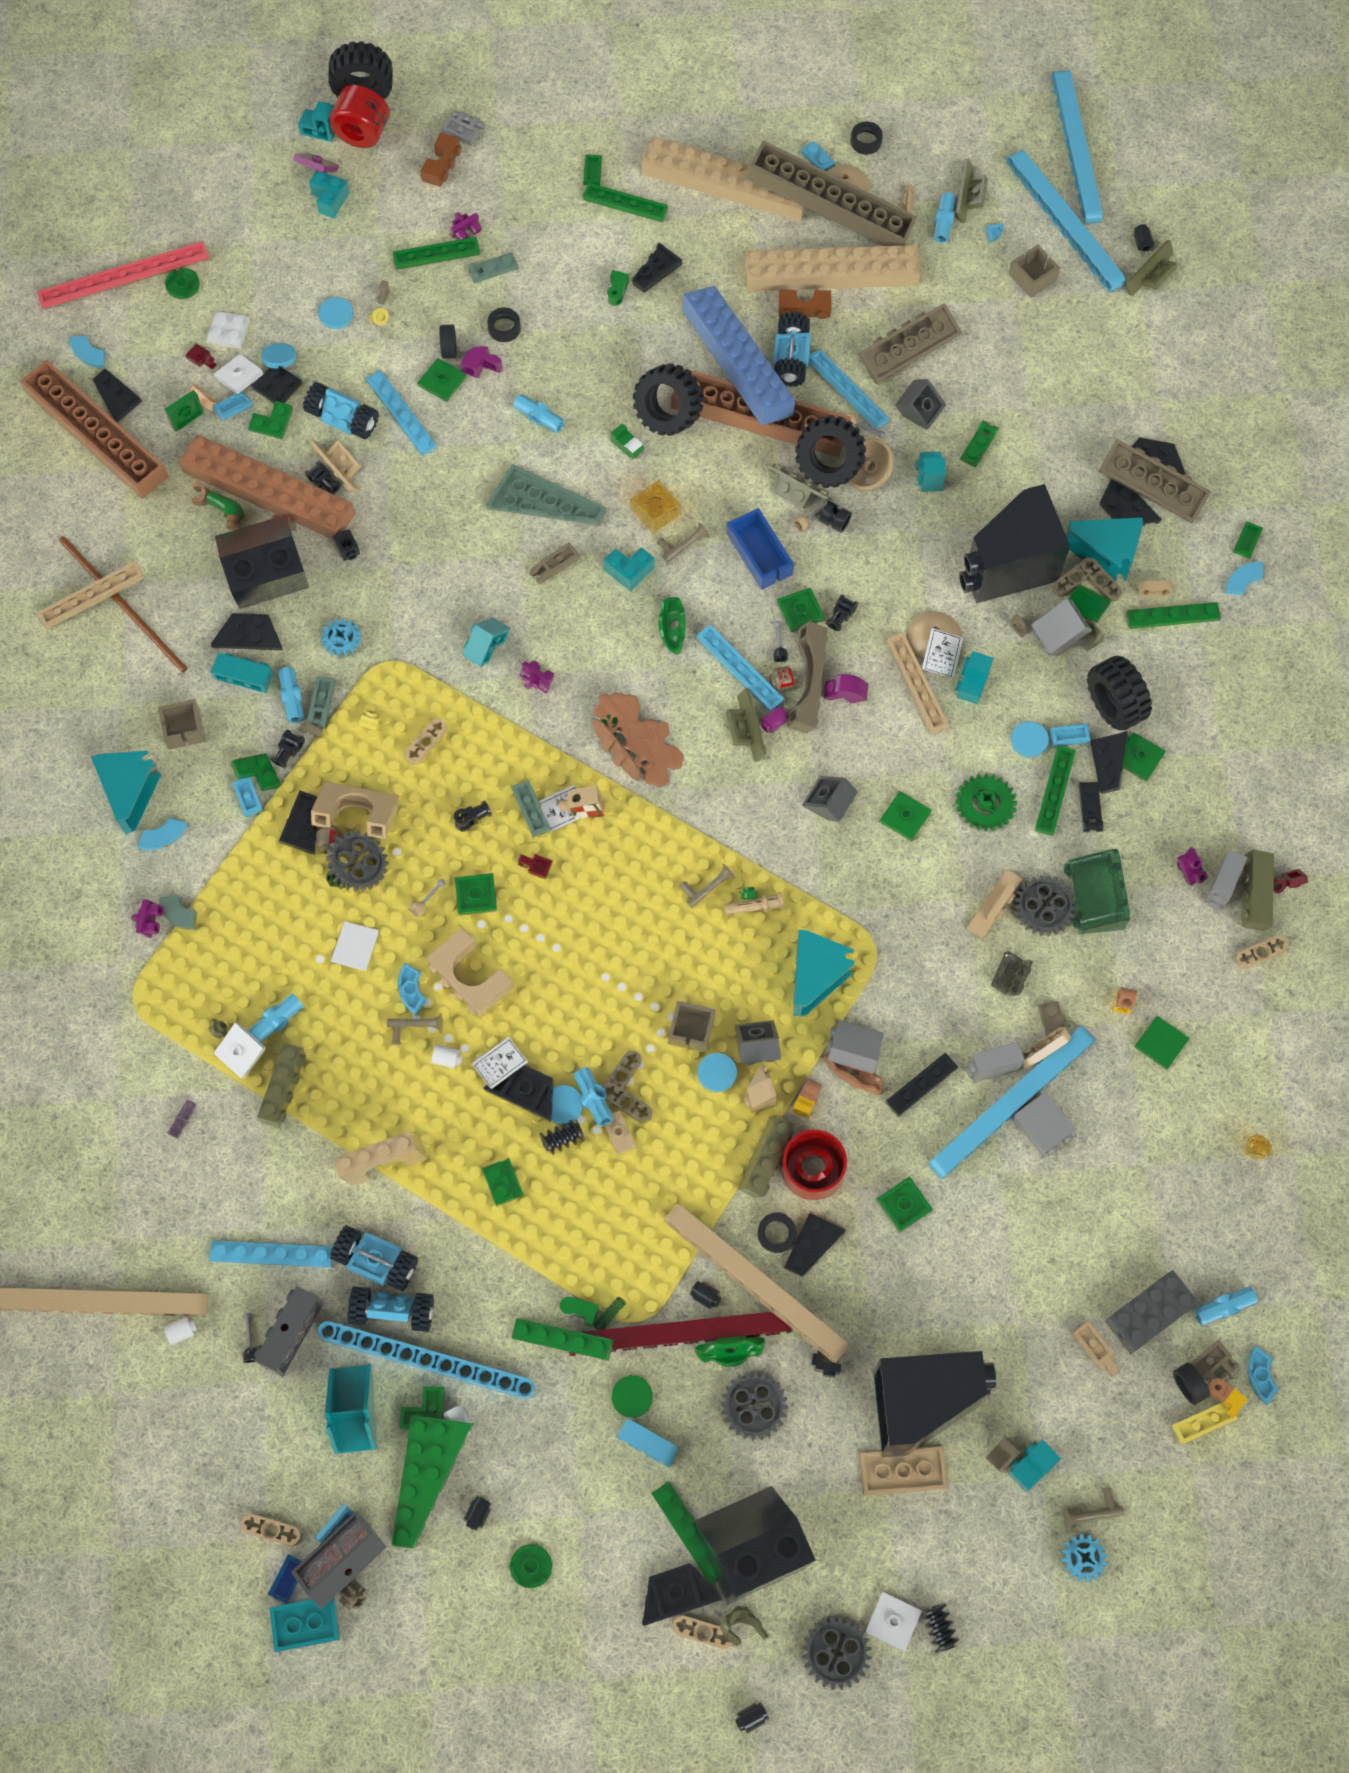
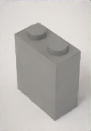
M1067 598L1031 625L1034 629L1033 634L1035 637L1043 642L1044 645L1042 647L1048 655L1051 654L1053 656L1060 655L1092 631L1074 602Z
M1231 850L1227 852L1220 863L1204 902L1214 909L1224 908L1232 896L1247 857Z
M838 1020L836 1027L832 1026L829 1038L833 1039L832 1041L829 1040L826 1052H829L827 1060L873 1074L878 1062L884 1033Z
M1015 1042L972 1054L966 1067L968 1077L972 1078L975 1083L1019 1071L1024 1062L1019 1043Z
M1046 1092L1017 1112L1012 1118L1042 1157L1045 1154L1052 1155L1059 1149L1057 1145L1061 1142L1066 1144L1074 1138L1072 1134L1076 1128Z

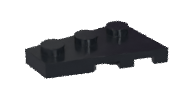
M660 242L657 244V249L654 253L649 255L647 263L641 266L632 279L633 285L643 293L647 292L682 265V259Z
M106 368L92 379L109 412L117 423L142 402L139 396Z
M1127 731L1090 741L1101 794L1120 790L1123 760L1126 753L1125 746L1128 739Z
M299 790L280 836L279 843L315 856L316 826L312 825L311 810L317 796Z
M809 1213L784 1269L803 1277L846 1230Z

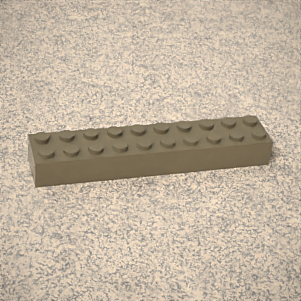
M762 140L746 175V179L883 246L905 245L917 216Z

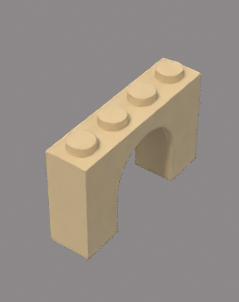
M325 781L311 810L312 825L331 827L338 812L349 807H360L371 813L367 821V836L386 839L398 812L399 796Z
M461 928L426 958L428 962L427 968L432 974L435 975L437 973L441 977L440 982L446 988L450 987L454 991L452 993L459 1002L463 1001L467 1005L465 1008L472 1016L476 1014L480 1019L515 987L513 981L501 969L484 983L477 986H467L456 979L455 969L458 963L476 948L474 940Z
M411 1131L334 1158L339 1177L350 1185L370 1180L369 1170L381 1164L402 1161L410 1166L427 1160L422 1140Z

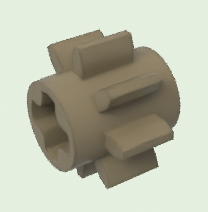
M357 1581L354 1584L350 1582L340 1591L342 1597L339 1599V1602L348 1610L351 1608L358 1609L365 1602L366 1597L363 1594L366 1592V1589Z

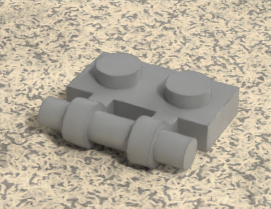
M455 110L453 117H449L441 129L442 133L457 137L459 141L471 146L479 135V129H484L485 123L480 122V119L467 116V113Z

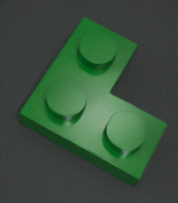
M275 401L270 417L253 413L248 430L282 440L293 411V406Z
M267 753L235 759L231 762V767L238 780L255 776L262 791L276 789L281 785Z
M423 1386L422 1408L401 1407L399 1428L409 1430L411 1415L443 1419L445 1388Z

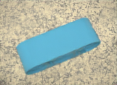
M626 1419L617 1435L619 1440H624L629 1446L638 1451H643L647 1456L657 1462L664 1463V1466L668 1468L679 1451V1448L630 1419Z

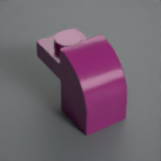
M485 346L470 349L461 362L462 372L475 378L480 376L483 368L498 373L501 372L503 368L501 358L494 354L490 355L488 347Z
M839 674L836 675V679L825 682L824 699L830 701L844 698L850 703L867 701L869 684L860 677Z

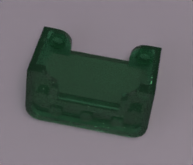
M1108 849L1067 860L1066 864H1064V873L1068 875L1069 879H1072L1078 911L1073 919L1074 929L1078 930V935L1125 930L1130 921V909L1118 849Z

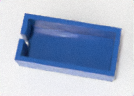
M759 508L727 522L726 534L761 590L775 584L776 579L781 581L793 575V561Z

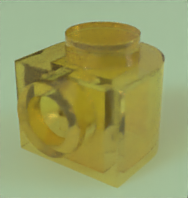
M1254 1134L1248 1137L1244 1154L1263 1160L1266 1155H1270L1272 1144H1269L1270 1140H1266L1265 1137Z

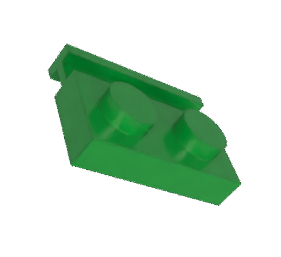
M510 1158L482 1168L496 1207L524 1196Z

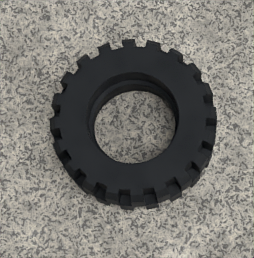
M364 41L345 43L340 48L338 47L334 50V53L330 56L328 70L330 89L338 98L344 87L359 85L374 91L383 99H386L392 90V61L385 51L382 52L380 47H375L372 43L367 44ZM365 72L370 74V76L358 77L350 73Z
M668 363L647 371L646 374L639 378V382L634 387L636 392L633 393V400H635L633 407L637 409V418H641L643 421L641 424L644 427H650L649 431L653 433L658 431L657 434L661 436H672L691 427L699 419V413L703 410L701 402L704 401V395H701L702 387L701 385L698 386V379L696 376H691L692 372L690 370H683L684 367L681 365L675 366L673 363ZM660 384L670 386L677 393L680 401L677 415H670L660 407L657 400V390Z
M828 415L826 418H818L804 429L797 440L798 445L795 447L797 456L795 459L796 463L800 464V472L806 474L805 478L807 480H813V484L817 486L822 484L824 488L829 486L835 488L841 484L848 483L849 480L856 476L865 461L866 446L864 445V436L859 434L860 429L858 427L855 428L852 425V421H845L844 417L841 416L835 418L834 415ZM826 435L834 436L843 442L847 450V457L841 466L836 468L827 467L817 459L815 445L821 437Z
M1112 656L1090 669L1087 675L1088 690L1096 709H1098L1101 717L1105 719L1108 725H1111L1114 729L1124 731L1150 716L1152 699H1150L1147 684L1143 680L1141 673L1137 671L1135 665L1131 664L1128 659H1125L1123 656Z

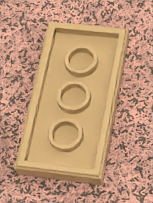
M943 1446L919 1447L908 1456L882 1458V1450L859 1452L864 1496L948 1489Z

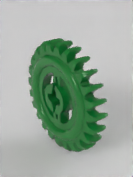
M987 772L983 779L978 773L976 780L973 776H970V783L964 780L963 784L965 787L959 786L960 792L956 793V797L959 799L955 800V803L960 805L956 807V810L962 811L959 817H965L964 823L971 822L970 827L973 828L976 825L978 831L983 827L985 832L988 831L989 827L992 831H995L996 826L1002 829L1003 824H1009L1008 819L1014 818V815L1011 813L1017 811V808L1013 807L1018 802L1012 801L1016 798V794H1010L1013 791V787L1007 789L1008 781L1001 784L1002 777L996 781L995 774L989 779ZM973 797L978 801L977 806L981 811L990 812L991 814L985 815L976 811L972 803ZM996 797L999 799V809L995 806Z

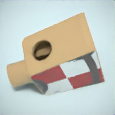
M597 785L568 791V799L559 800L560 812L570 811L574 818L605 816L604 798Z

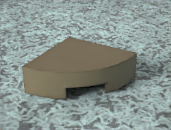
M382 280L379 289H382L377 299L378 304L384 305L390 290L388 282Z
M1015 614L1011 619L1010 627L1020 637H1023L1027 634L1026 626L1021 617Z
M308 722L300 724L298 728L300 732L306 734L308 731L314 737L321 736L323 731Z

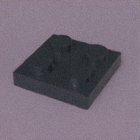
M278 366L279 368L277 369L269 368L252 388L255 392L273 403L275 401L285 403L302 384V380L281 366Z

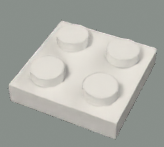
M216 311L206 339L207 343L241 349L250 318L248 316Z

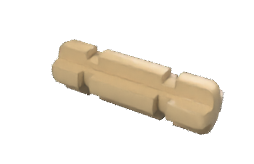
M909 184L904 187L902 209L912 214L914 187Z

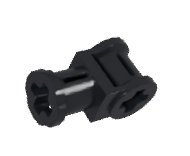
M317 461L310 471L307 470L305 472L306 477L314 485H317L319 488L324 487L331 494H335L341 487V483L332 478L330 471L320 461Z
M841 594L833 609V616L827 620L826 625L839 632L844 621L847 622L852 617L859 602H853L845 598L844 594Z
M287 729L278 744L279 751L275 757L271 758V761L279 767L286 768L289 758L291 756L295 757L303 747L305 737L292 734L291 730Z
M484 800L482 804L474 808L469 806L455 811L454 821L456 829L461 832L468 831L472 826L478 824L479 819L485 816H492L487 802Z

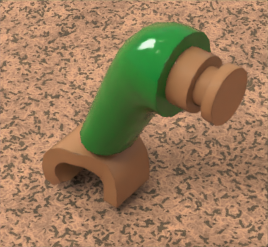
M193 482L191 484L197 492H201L199 498H192L194 505L204 506L210 504L224 512V517L227 518L229 523L226 525L227 529H240L238 524L244 518V511L239 503L210 491L200 482Z

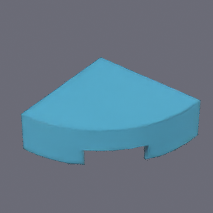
M1003 223L986 226L989 242L996 241L1001 236Z

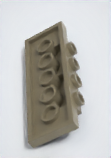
M945 303L926 314L924 312L915 316L916 320L912 322L910 320L904 322L901 325L902 328L896 330V328L886 333L887 337H878L873 341V345L858 353L875 384L962 334Z
M1118 439L1115 440L1098 472L1190 523H1194L1211 493L1207 488L1192 481L1190 476L1186 474L1181 475L1176 472L1177 470L1170 465L1165 466L1158 458L1145 455L1142 449H1135Z

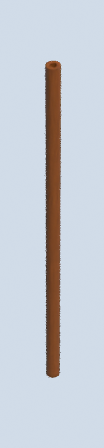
M64 536L59 539V542L96 581L103 578ZM118 593L111 596L182 673L188 670L182 661Z

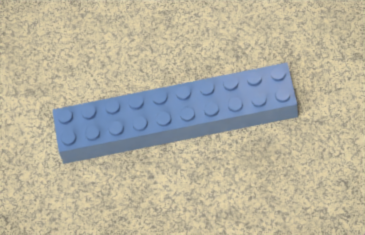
M715 285L685 293L683 295L682 311L759 423L765 425L793 416L794 397Z

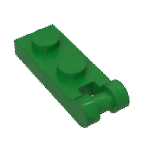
M983 420L960 460L976 468L996 436L999 427L995 425L990 426L988 422ZM986 431L990 434L987 436L983 432Z

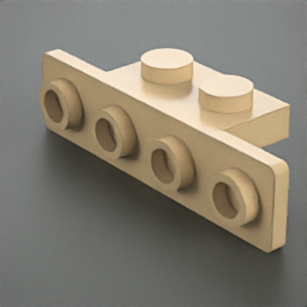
M310 439L309 442L313 446L312 450L317 455L322 456V462L326 466L334 470L332 472L334 476L344 482L343 486L348 491L358 493L360 489L351 480V477L362 465L347 447L337 440L326 451L319 442Z
M1006 870L967 926V930L983 939L995 920H1000L1006 910L1003 909L1005 905L1012 903L1016 896L1014 892L1022 882V878L1010 870Z

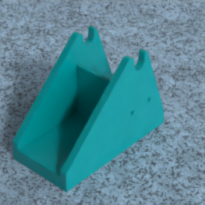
M1143 518L1069 521L1066 530V537L1070 544L1069 550L1082 560L1089 557L1094 558L1115 582L1118 574H1121L1124 581H1126L1143 527Z
M147 750L97 754L91 757L116 821L125 835L137 829L161 777L159 772L150 773L151 769L156 767L152 759L142 760L143 756L148 754Z
M799 930L793 1016L805 1017L852 976V971L849 969L854 966L855 961L847 959L845 955L853 953V949L808 930Z
M371 1364L329 1368L325 1418L327 1420L326 1431L334 1454L377 1450L373 1371Z

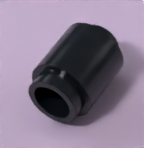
M1146 224L1135 227L1133 236L1138 250H1150L1154 245L1150 228Z
M697 1281L690 1292L693 1300L708 1309L716 1308L722 1298L719 1296V1290L704 1281L702 1283Z
M476 1496L475 1500H472L463 1519L467 1522L465 1526L475 1531L478 1528L483 1529L491 1511V1503Z
M761 1702L758 1704L753 1703L736 1713L738 1718L735 1719V1722L741 1732L745 1731L748 1734L765 1724V1720L769 1719Z

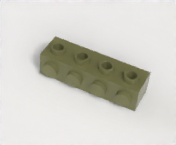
M1253 849L1244 855L1247 857L1242 876L1243 893L1241 901L1243 902L1241 920L1242 927L1264 931L1273 926L1274 853Z
M283 1043L257 1115L261 1123L280 1128L282 1122L285 1121L288 1104L293 1099L294 1087L299 1082L300 1070L305 1065L307 1058L303 1048Z
M778 1115L769 1117L737 1188L738 1190L754 1198L763 1197V1195L767 1194L770 1187L768 1183L777 1172L778 1167L776 1165L784 1155V1147L787 1141L793 1136L794 1130L792 1129L795 1124Z

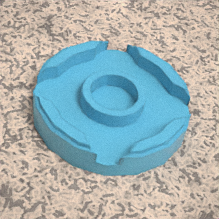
M329 298L319 307V319L325 327L327 326L334 330L342 329L353 318L352 306L344 298Z
M284 343L269 345L261 352L263 364L274 369L279 368L278 366L288 367L297 358L295 348Z
M1027 721L1015 727L1011 735L1013 749L1018 754L1024 757H1037L1046 750L1049 736L1042 725Z
M713 1053L702 1059L698 1066L697 1075L703 1088L719 1093L732 1087L736 1080L737 1069L730 1057L721 1053Z
M567 1085L553 1088L551 1122L557 1125L562 1123L568 1125L569 1120L574 1122L580 1117L583 1111V1104L580 1100L581 1095L575 1088Z

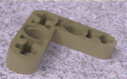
M1090 557L1085 558L1060 577L1053 586L1054 594L1064 597L1088 579L1111 602L1117 601L1122 594L1120 586L1094 558ZM1086 564H1087V565H1090V564H1091V565H1092V568H1091V569H1090V568L1086 569V568H1085V567H1086ZM1076 573L1080 576V580L1073 581L1070 575ZM1103 576L1106 582L1099 584L1096 581V577ZM1067 581L1068 584L1065 586V589L1059 591L1058 587L1065 585ZM1110 590H1111L1112 592H1113V591H1116V592H1117V593H1116V596H1115L1114 594H1113V595H1109Z
M631 1050L623 1056L602 1086L605 1091L606 1089L611 1090L613 1088L614 1094L619 1096L618 1101L615 1102L616 1097L612 1094L606 1096L605 1101L637 1122L647 1123L652 1118L651 1107L624 1090L641 1065L640 1054L637 1051ZM635 1056L637 1063H634V1062H633V1063L629 1066V1070H628V1069L626 1068L627 1065L629 1064V1059H628V1058H629V1057H630V1058H633V1057ZM618 1072H625L627 1078L624 1081L617 1080L616 1074ZM624 1098H629L632 1100V1105L625 1108L621 1105V1101ZM636 1103L639 1104L637 1106V1109H639L640 1111L643 1112L644 1110H647V1117H639L640 1113L637 1110H634Z

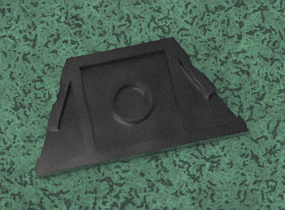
M1139 437L1131 446L1135 449H1142L1145 455L1158 458L1165 466L1170 465L1177 470L1176 472L1181 475L1186 474L1175 444Z
M1112 479L1110 480L1099 505L1112 519L1143 518V526L1145 524H1158L1161 522L1162 519L1136 492Z
M232 613L211 642L212 648L283 650L268 614Z
M523 1065L494 1088L490 1089L488 1085L483 1088L485 1092L549 1122L552 1120L554 1080L552 1077Z
M690 1563L650 1576L642 1625L646 1626L721 1601L722 1597Z

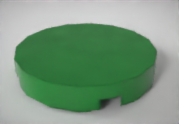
M180 268V270L170 272L166 277L165 286L167 292L172 297L188 299L198 292L200 280L193 270Z
M629 1375L621 1378L615 1384L611 1399L614 1408L619 1414L626 1418H637L649 1410L652 1404L653 1393L645 1379Z
M528 1544L521 1546L511 1558V1576L517 1584L524 1588L533 1589L540 1587L547 1582L552 1572L550 1555L539 1545Z

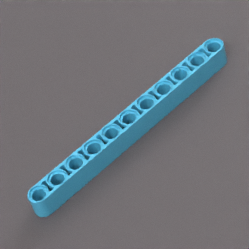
M1071 71L1052 72L1053 89L1055 95H1057L1056 102L1057 107L1060 108L1059 116L1061 122H1063V133L1066 135L1065 142L1067 149H1069L1068 156L1073 166L1071 169L1073 176H1075V187L1079 193L1077 196L1082 207L1080 208L1082 218L1085 220L1083 223L1102 222L1103 218L1102 207Z
M1020 150L1007 157L1006 162L1012 168V172L1017 178L1021 179L1023 186L1027 190L1029 189L1031 196L1036 202L1041 204L1040 207L1050 216V220L1054 225L1060 228L1059 231L1065 238H1068L1069 244L1074 250L1079 252L1078 255L1085 263L1087 262L1089 269L1094 275L1098 276V280L1109 290L1108 292L1111 293L1124 286L1126 279L1123 273L1024 150Z
M1083 1025L1071 1034L1069 1042L1043 1059L934 1157L928 1166L941 1179H944L948 1172H952L962 1160H965L974 1152L973 1150L977 1146L979 1147L991 1134H994L1003 1126L1002 1124L1014 1116L1019 1108L1024 1107L1034 1095L1036 1096L1045 1088L1044 1086L1055 1079L1061 1070H1065L1075 1058H1078L1086 1051V1048L1092 1045L1096 1038Z
M325 1321L318 1327L319 1336L327 1343L521 1399H530L535 1394L534 1383L525 1377L331 1321ZM332 1327L334 1330L333 1334L325 1337V1329ZM352 1333L353 1339L348 1343L344 1342V1335ZM368 1338L372 1339V1346L369 1348H364V1340ZM391 1344L393 1347L392 1351L384 1354L382 1352L383 1347ZM405 1350H411V1358L407 1360L402 1359V1353ZM424 1356H431L432 1361L429 1365L421 1363ZM445 1361L452 1363V1367L448 1371L441 1369V1365ZM464 1367L472 1369L471 1374L467 1377L461 1376V1370ZM487 1372L492 1376L491 1380L485 1383L481 1381V1376ZM505 1378L511 1379V1385L508 1388L500 1386L501 1381ZM522 1385H531V1391L528 1394L521 1393L520 1388Z

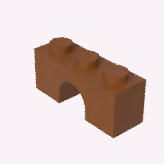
M440 132L434 144L435 155L441 158L438 160L427 158L420 171L423 182L441 187L443 182L447 181L448 172L450 169H453L455 158L460 155L462 150L459 138Z
M779 290V317L783 313L788 314L790 311L792 313L797 311L798 314L803 313V316L807 315L808 318L818 317L819 319L831 317V290H814L813 299L808 302L800 301L797 298V290Z

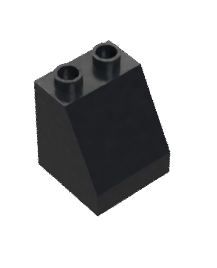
M1045 484L1024 489L973 537L970 552L964 554L965 571L959 573V580L963 592H972L976 604L1051 584L1060 578L1070 544Z
M286 515L215 536L219 558L231 594L239 609L309 588Z
M982 1351L880 1358L874 1371L881 1450L883 1451L882 1458L908 1456L914 1450L976 1409L983 1399L990 1395L991 1388H996L994 1363H984Z
M772 1486L693 1522L727 1605L792 1576L816 1561L798 1518Z

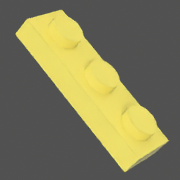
M1220 1403L1171 1426L1180 1445H1183L1237 1420V1415L1233 1418L1226 1414L1228 1407Z

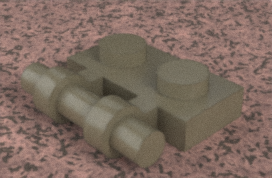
M1219 1340L1190 1363L1198 1370L1203 1379L1207 1378L1209 1382L1216 1378L1226 1382L1229 1378L1233 1379L1237 1375L1236 1372L1241 1369L1237 1362L1231 1366L1228 1364L1227 1360L1232 1355ZM1221 1367L1224 1372L1216 1377L1213 1372Z

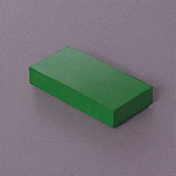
M585 155L583 185H588L589 182L600 186L602 155Z
M1246 521L1233 553L1250 559L1263 528Z

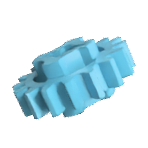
M336 618V623L334 624L329 621L330 626H324L325 632H321L323 638L321 642L325 650H329L330 655L336 653L337 657H340L341 654L347 657V652L354 654L353 648L359 649L358 643L362 642L358 625H353L352 620L347 623L345 618L342 619V622H339L338 618Z
M1079 1534L1078 1540L1074 1536L1071 1537L1072 1544L1065 1542L1064 1545L1067 1550H1061V1553L1065 1555L1061 1562L1067 1564L1064 1571L1070 1570L1069 1577L1072 1578L1076 1575L1078 1582H1081L1083 1577L1086 1583L1090 1582V1576L1094 1580L1099 1579L1097 1573L1104 1574L1102 1566H1108V1563L1103 1561V1558L1108 1557V1554L1102 1553L1105 1546L1099 1547L1097 1545L1099 1539L1097 1538L1092 1541L1091 1535H1087L1086 1539H1084L1083 1534ZM1081 1543L1088 1544L1085 1549H1081L1076 1545ZM1095 1551H1096L1097 1556H1098V1562L1095 1560V1556H1094ZM1071 1554L1074 1556V1565L1071 1562ZM1080 1554H1087V1560L1089 1562L1082 1563V1556H1080ZM1085 1567L1092 1570L1090 1573H1082L1080 1571Z

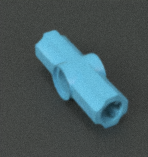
M950 192L942 194L940 207L937 211L933 240L939 243L948 242L950 227L953 224L956 196Z
M523 394L515 398L513 408L526 415L531 422H536L537 426L541 424L554 433L561 431L565 420L551 412L546 404L542 402L536 403Z
M283 667L278 671L282 688L280 689L282 701L286 708L288 722L298 723L304 720L300 687L297 684L294 668Z
M292 993L279 1005L272 1006L266 1010L262 1019L247 1031L258 1041L262 1042L273 1032L282 1030L288 1024V1020L304 1006Z
M589 1067L577 1070L574 1073V1078L583 1094L580 1098L581 1103L587 1109H590L598 1126L609 1124L613 1121V1115L605 1101L607 1096L605 1089L597 1084Z
M1251 1286L1232 1294L1227 1293L1214 1299L1213 1302L1195 1309V1317L1201 1327L1221 1318L1223 1320L1230 1315L1233 1316L1239 1313L1244 1308L1258 1303L1257 1295Z

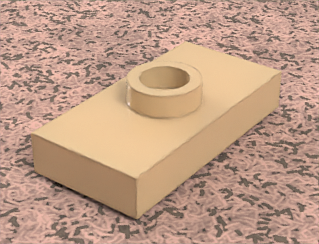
M621 1111L613 1113V1121L606 1124L605 1128L617 1155L636 1148V1145Z

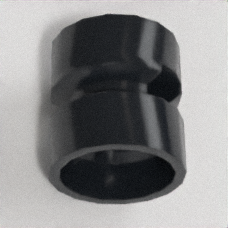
M828 501L819 516V522L827 526L832 525V529L842 533L851 519L852 512L845 508L839 509V505Z

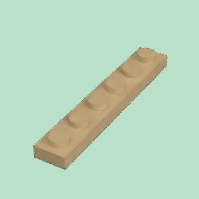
M133 561L38 612L44 627L48 630L145 577L137 562Z
M904 632L888 637L886 639L888 647L930 733L934 734L948 729L949 724Z

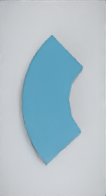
M87 336L70 337L72 350L81 361L92 367L105 368L104 350L92 347Z
M1263 562L1248 563L1234 571L1227 582L1225 594L1244 595L1248 584L1254 581H1262Z
M168 818L166 823L160 828L144 830L138 848L142 850L161 849L175 842L184 833L188 824Z
M404 963L398 979L399 993L406 1008L416 1016L427 1001L426 997L419 990V980L422 974Z
M1254 1346L1248 1361V1377L1255 1394L1264 1404L1268 1405L1279 1389L1273 1382L1270 1374V1365L1273 1358L1259 1347Z

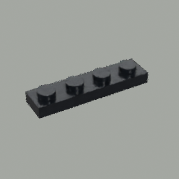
M945 1052L887 1099L885 1103L899 1118L955 1072L958 1066Z

